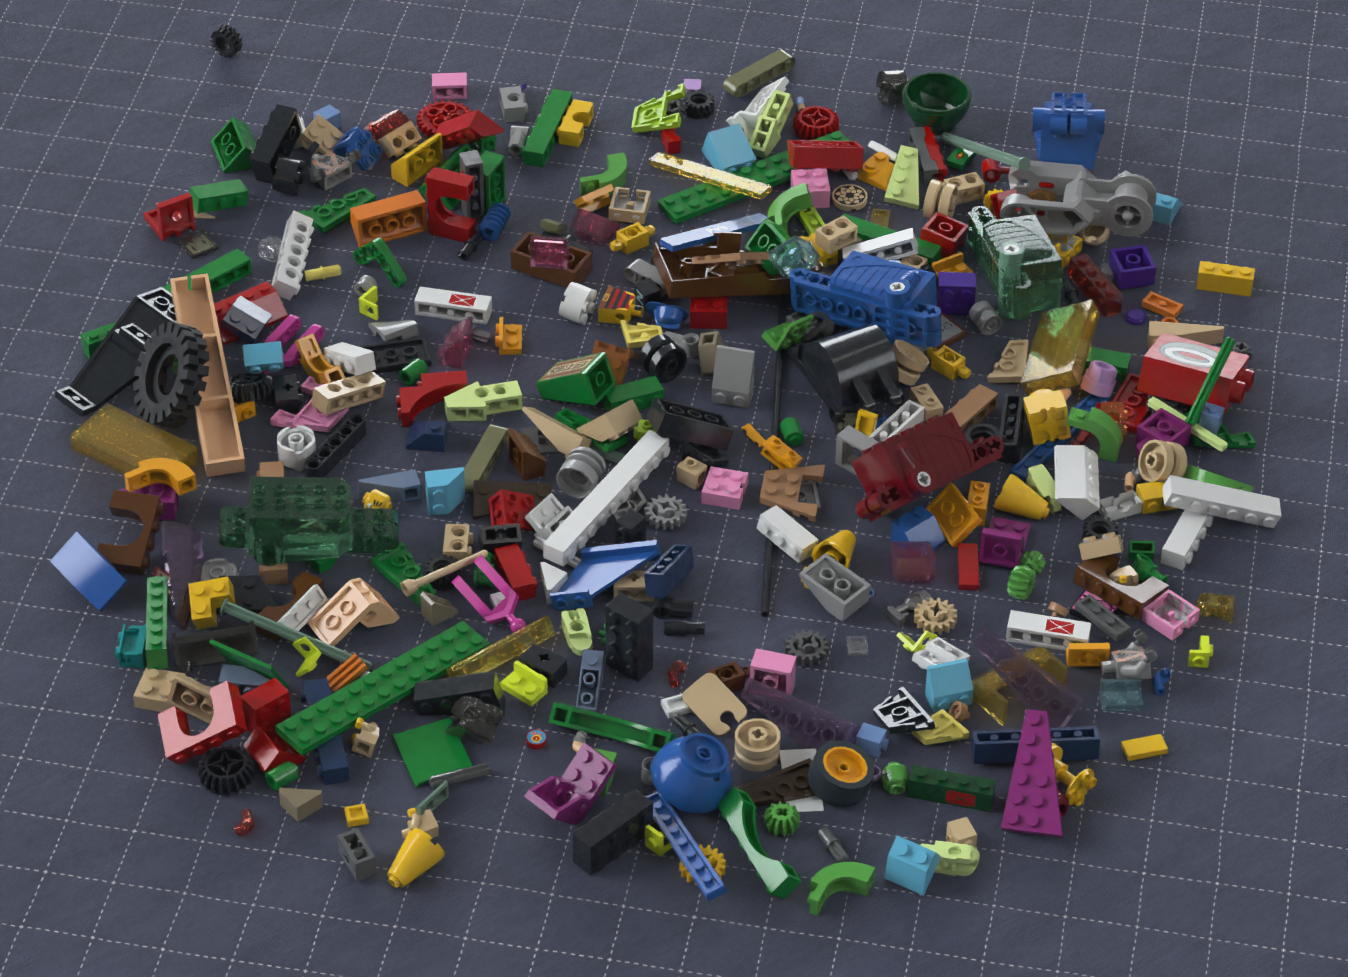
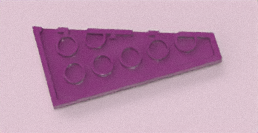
M1026 709L1001 829L1009 832L1064 838L1056 770L1053 760L1054 754L1051 744L1049 714L1047 711Z

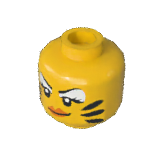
M374 489L370 493L366 492L362 499L364 511L377 518L387 516L393 504L390 496L378 489Z

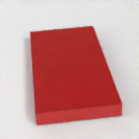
M1129 373L1110 403L1108 412L1105 413L1117 423L1120 429L1137 434V427L1146 420L1150 413L1147 412L1148 407H1146L1148 394L1137 391L1140 376Z

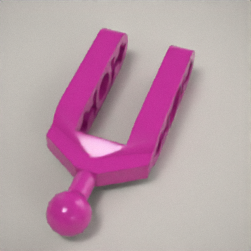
M289 315L264 343L281 341L283 347L300 329L302 324L301 318ZM313 324L300 338L313 333L317 343H319L324 337L325 328ZM296 343L290 347L286 354L283 353L284 367H292L294 364L300 363L299 359L302 357ZM261 371V373L264 372L265 374L270 373L269 371Z
M480 555L474 563L506 598L491 611L459 575L452 583L489 624L508 620L512 632L516 634L523 633L526 629L525 621L513 615L519 596L488 561Z

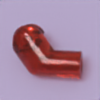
M682 660L674 661L667 671L669 684L673 688L678 687L680 684L678 673H684V670L687 669L686 663L682 662Z
M245 809L241 812L243 820L234 827V831L238 836L249 833L255 827L250 809Z

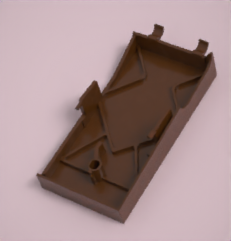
M713 232L714 236L718 235L717 246H695L674 252L666 248H659L657 243H655L653 256L654 263L669 298L791 294L790 271L802 268L819 272L823 269L822 262L817 266H813L809 263L806 255L802 257L795 268L773 276L760 264L744 266L737 265V263L736 265L725 266V262L692 264V257L748 253L747 250H740L741 232ZM794 237V241L804 251H809L813 247L811 241L807 245H802L797 237Z

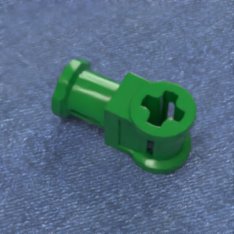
M488 552L486 560L494 568L495 557ZM476 565L474 570V588L478 586H491V588H494L495 585Z
M1142 553L1136 554V560L1131 567L1138 574V579L1145 582L1153 576L1167 583L1168 576L1156 570L1158 566L1148 556Z

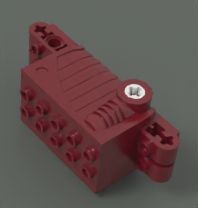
M953 412L941 417L935 415L928 419V421H923L912 428L900 432V434L887 438L883 442L876 443L862 451V456L851 462L866 492V498L856 504V513L860 518L869 519L870 522L889 514L1001 458L1004 443L1000 437L995 435L986 439L982 436L974 440L973 443H968Z

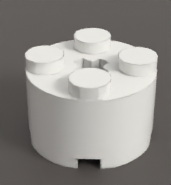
M571 282L564 293L566 296L564 302L561 301L559 315L585 325L588 318L587 314H592L594 311L595 303L593 301L597 291L579 283Z
M297 425V428L290 429V427L282 429L277 435L278 461H283L284 466L294 468L296 471L304 470L305 461L316 451L314 432L310 428Z

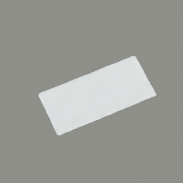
M816 749L780 750L781 768L784 769L808 758L813 760ZM817 796L787 801L790 806H796L798 812L824 810L823 800Z

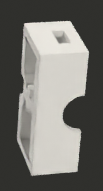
M1134 490L1121 493L1118 498L1111 496L1099 500L1100 509L1098 512L1104 516V519H1107V517L1111 518L1110 521L1141 513L1142 501Z

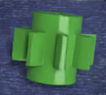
M1033 550L1030 552L1025 551L1019 563L1034 569L1035 573L1040 574L1046 561L1043 560V555L1040 552Z

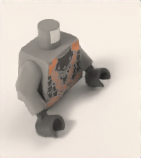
M359 150L351 151L347 157L338 156L332 152L322 156L314 154L310 160L311 169L309 174L311 182H318L324 190H327L351 178V164L362 158Z
M1142 629L1134 632L1133 636L1136 639L1134 643L1131 642L1126 649L1111 652V661L1101 662L1103 674L1114 673L1119 681L1152 678L1150 662H1154L1157 659V651L1153 646L1148 647L1146 650H1144L1143 646H1139L1148 641V636Z

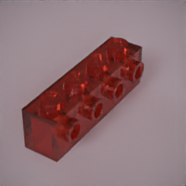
M1086 253L1071 257L1068 275L1105 317L1121 313L1122 293Z

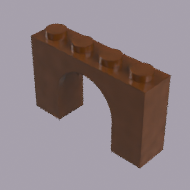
M114 490L109 505L112 515L140 521L143 524L142 533L137 540L128 545L99 543L97 550L106 557L105 559L118 572L144 575L145 570L150 566L149 555L155 547L154 537L155 533L159 532L160 515L164 514L165 505L162 503L160 496Z
M1114 554L1087 559L1077 566L1073 583L1138 620L1142 617L1143 608L1166 592L1169 587L1168 584L1153 576L1137 586H1124L1112 581L1109 575L1117 570L1120 557Z

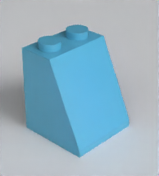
M740 124L708 132L701 149L720 176L745 166H752L756 161V157Z

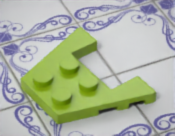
M684 83L678 85V89L673 92L670 90L664 92L663 97L657 100L652 98L635 107L631 126L633 132L680 127V114L675 113L666 116L670 101L685 97L686 87Z

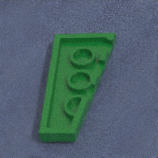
M362 188L344 195L343 199L329 200V204L324 206L316 205L312 207L313 210L307 212L302 210L299 213L312 218V226L325 233L351 217L350 208L377 200L375 194Z
M566 408L555 414V420L576 431L577 428L592 421ZM622 435L611 442L609 439L600 442L591 438V443L604 452L609 453L628 444L629 437Z
M403 541L371 559V564L401 591L400 583L407 579L416 580L423 577L420 567L414 562L413 556L407 551ZM430 583L418 587L415 594L408 596L419 607H421L422 592L436 596V592Z

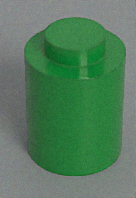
M414 359L399 371V378L402 383L407 386H412L421 379V374L428 372L427 364L420 359Z
M794 417L784 419L780 423V429L786 444L790 447L800 445L804 440V436L798 420Z
M286 761L265 773V778L273 791H278L279 788H283L298 779L299 769L295 763Z

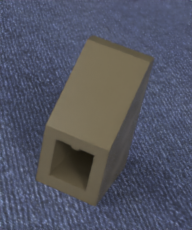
M719 331L701 333L698 351L702 375L714 374L717 345L725 346Z

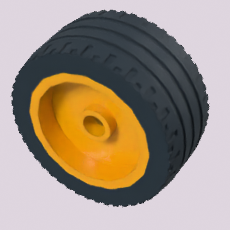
M845 741L828 742L819 748L811 762L808 771V783L814 794L827 804L838 807H851L860 803L868 793L874 779V763L868 753L855 744Z

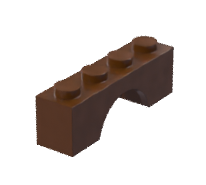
M303 571L292 582L294 599L283 606H266L259 615L278 622L313 585L318 584L324 593L323 580ZM255 626L256 633L274 642L281 637Z

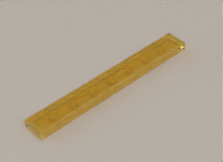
M660 151L649 159V165L761 200L772 192V186Z

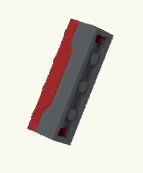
M930 126L909 128L908 142L910 147L918 149V170L923 185L930 184L932 179L943 182L948 171L947 165L943 164V155L940 154V147L936 143L935 133H932Z

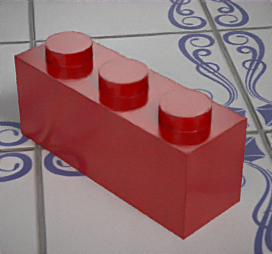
M517 543L495 548V564L501 577L519 596L518 601L535 598L538 582L536 577L532 576L530 564L526 563L524 551L520 550Z

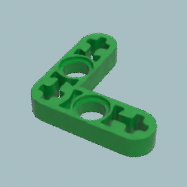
M376 238L353 252L355 261L360 265H364L376 258L393 286L398 288L407 282L405 273L383 239Z

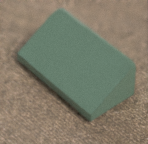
M445 780L415 808L418 815H423L424 811L428 809L432 812L449 797L448 781Z

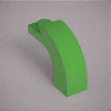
M624 152L607 155L606 172L579 178L581 196L611 183L614 190L615 187L624 186L627 180V159Z
M806 182L783 192L774 200L768 210V219L780 225L787 234L789 219L795 213L813 207L812 196Z
M1072 407L1066 425L1086 430L1095 435L1100 443L1098 458L1116 463L1122 444V434L1117 423L1108 414L1097 408L1092 407L1091 411L1088 412Z
M1187 464L1185 474L1182 477L1252 492L1254 487Z
M840 862L820 870L810 881V894L807 903L810 904L809 913L818 916L827 898L836 892L850 891L866 897L874 883L875 867L858 862Z

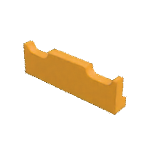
M750 423L741 428L747 432V437L753 443L756 442L758 444V448L763 446L766 440Z

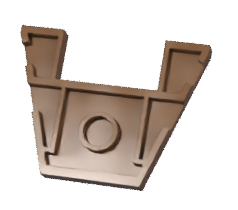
M769 252L692 257V264L725 262V266L736 265V263L737 265L744 266L762 264V261L769 260L770 256Z
M825 465L765 471L760 493V503L770 507L777 505L782 510L784 508L792 511L795 516L800 517L803 515L808 517L809 521L815 522L818 504L798 501L802 480L823 482Z

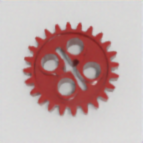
M441 100V103L434 101V104L428 103V107L423 106V110H419V114H417L418 130H421L422 134L426 133V137L434 136L440 123L472 112V110H468V106H463V103L457 104V101L451 103V100L447 102Z

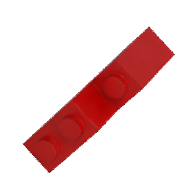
M466 371L423 373L417 387L399 388L400 395L396 396L397 407H401L397 408L398 420H402V427H410L414 418L421 411L435 403L444 401V397L468 386Z

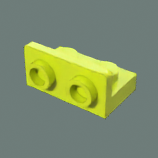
M515 661L513 663L514 671L503 679L500 685L503 690L532 707L548 693L547 678L530 669L527 665Z

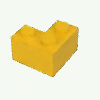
M229 577L189 584L191 617L197 630L216 627V608L221 607L226 598L229 599L230 603L235 604L234 586Z

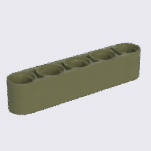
M777 50L729 76L724 81L722 87L735 98H739L789 71L795 65L796 60L784 50Z
M493 424L488 426L464 468L465 492L473 494L474 480L486 481L508 442L507 429L509 428Z

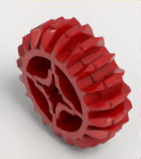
M812 105V107L806 106L805 109L800 108V111H797L793 118V131L800 139L815 140L839 130V117L832 109H827V106L820 107L819 105L815 107Z

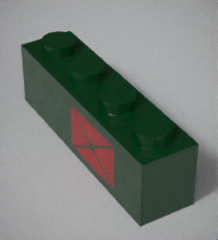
M912 765L907 797L991 813L996 780Z

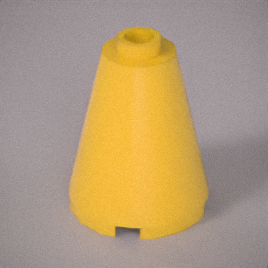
M1013 474L1009 475L994 504V508L997 510L1039 521L1042 518L1046 519L1050 512V508H1048L1049 503Z
M841 530L818 543L812 551L811 558L813 557L815 562L826 553L846 568H849L856 537L849 530Z
M414 828L408 832L387 873L388 882L393 887L404 888L440 862L445 856L442 847L438 843L434 845L430 841L432 837L423 830Z

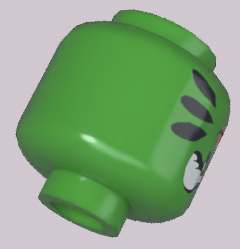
M890 762L882 769L883 788L893 795L905 792L909 781L907 767L898 762Z

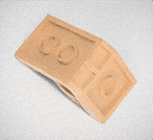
M361 578L349 580L307 624L322 642L335 646L359 622L370 628L395 623L400 617L378 591Z

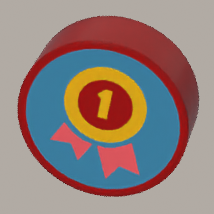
M539 729L531 730L526 735V744L531 749H542L547 744V735Z

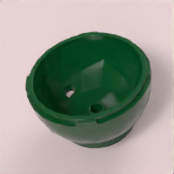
M930 72L910 78L903 88L902 98L905 110L916 127L930 126L932 133L943 135V132H951L965 117L970 108L972 93L965 81L958 76L941 72Z

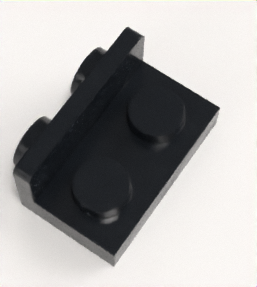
M691 442L687 443L682 456V460L689 456L706 464L707 475L711 466L717 468L727 467L729 461L718 451L704 445L699 447Z

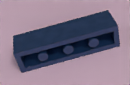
M673 544L644 573L646 596H651L655 599L665 598L694 568L692 545Z

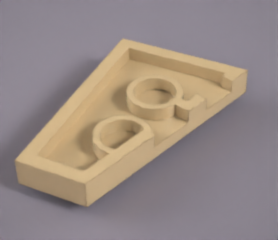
M1010 340L1001 354L1000 361L996 362L994 371L987 377L988 383L1026 382L1029 340Z

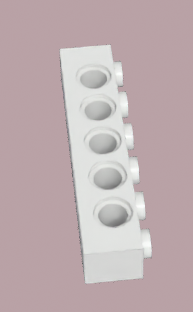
M296 211L292 212L286 222L272 281V286L277 290L279 296L287 300H291L292 296L297 295L301 285L298 283H300L303 277L301 272L306 265L304 260L309 252L307 250L311 242L309 237L314 230V227H312L313 219Z

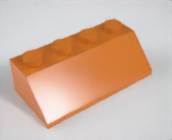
M418 190L350 208L351 224L359 248L376 238H381L387 242L427 231L426 202Z

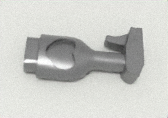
M925 590L917 591L906 597L904 604L896 608L888 606V618L898 627L903 626V621L909 617V613L906 611L916 609L917 604H922V600L929 602L931 595Z

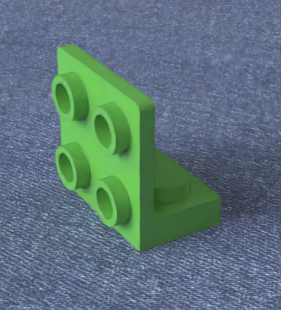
M810 314L792 323L787 321L764 331L761 337L776 352L781 349H787L793 344H799L804 339L803 335L811 327L814 316Z

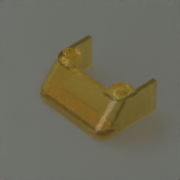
M1032 648L1009 658L971 679L973 699L1003 726L1006 724L1008 701L997 690L1037 669L1061 692L1066 691L1068 667L1046 648Z

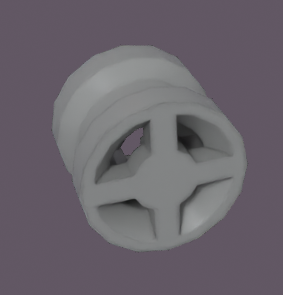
M363 275L360 281L354 285V290L361 297L373 286L377 287V283L373 277Z

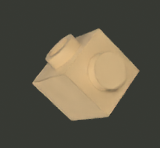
M688 456L676 467L677 481L696 490L706 481L707 465Z
M967 817L947 822V842L967 844L976 848L977 833Z

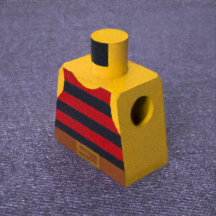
M609 286L598 307V322L621 324V320H626L628 324L632 315L643 316L644 306L636 305V296L633 293Z

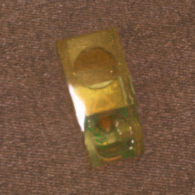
M1213 593L1200 594L1196 603V607L1200 609L1199 615L1204 617L1210 615L1221 617L1224 622L1231 623L1235 612V596Z

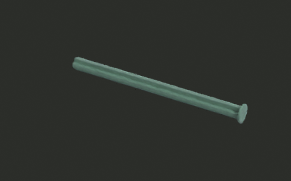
M943 132V135L940 136L945 143L1017 167L1020 171H1027L1030 167V160L1027 157L1021 158L948 132Z
M227 598L220 608L221 614L227 613L293 642L306 636L323 655L342 663L353 655L230 603ZM301 644L302 646L309 648V646H307L306 644ZM360 658L369 668L366 671H370L372 663Z

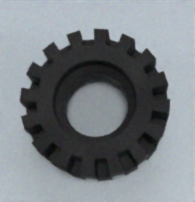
M227 24L221 25L210 36L212 38L210 41L213 43L212 47H216L215 51H219V55H224L225 58L234 56L242 49L243 45L239 32L236 33V29H232V26Z
M698 89V91L692 90V93L689 91L685 94L683 103L685 102L688 106L685 111L690 118L694 116V119H697V117H700V119H703V117L708 118V115L711 116L714 113V96L711 95V92L707 93V90L701 92V89Z
M1097 515L1094 516V519L1089 517L1088 521L1085 520L1083 524L1082 539L1096 536V539L1102 538L1103 534L1095 532L1105 534L1115 532V535H1118V525L1115 524L1114 520L1110 521L1111 518L1109 517L1104 519L1102 515L1101 518H1098Z
M443 554V557L436 555V559L431 557V561L428 560L425 565V576L457 562L458 559H453L451 555L447 558L446 554ZM461 569L430 582L432 588L436 587L438 591L440 588L446 591L447 587L449 590L453 589L454 584L452 581L458 575L461 577Z

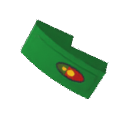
M957 147L946 160V165L963 170L967 163L971 164L977 153Z

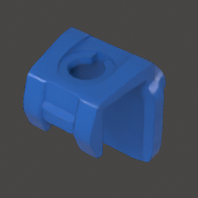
M355 126L347 131L333 148L334 154L346 157L344 154L347 151L350 153L358 149L362 158L358 159L355 163L363 171L371 170L383 152L382 147L377 145L372 139L371 133L362 130L360 126Z

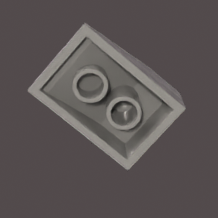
M717 345L711 402L749 408L754 394L755 351Z
M826 553L799 573V577L823 607L842 622L869 601L871 584Z

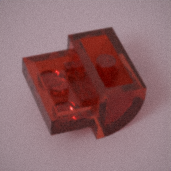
M396 109L391 113L381 115V118L376 121L369 122L368 126L362 130L369 131L379 144L378 140L407 123L409 119L403 112Z

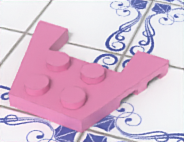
M309 376L301 385V391L313 395L314 387L323 384L316 383L315 378ZM310 400L297 415L279 409L271 417L270 425L297 428V425L310 428L312 431L330 432L349 411V408L325 415L314 407Z

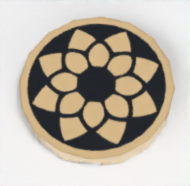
M841 185L835 188L832 193L833 204L844 211H851V209L860 210L867 204V192L857 185Z

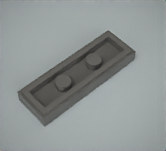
M1090 594L1075 603L1074 608L1116 642L1131 633L1132 628Z

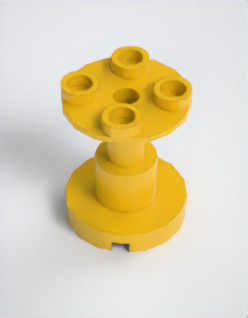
M1051 743L1057 783L1061 781L1068 786L1065 796L1069 800V805H1076L1078 807L1083 803L1089 789L1091 790L1095 787L1097 779L1094 777L1092 769H1085L1077 776L1070 773L1068 765L1061 761L1062 749L1055 743Z

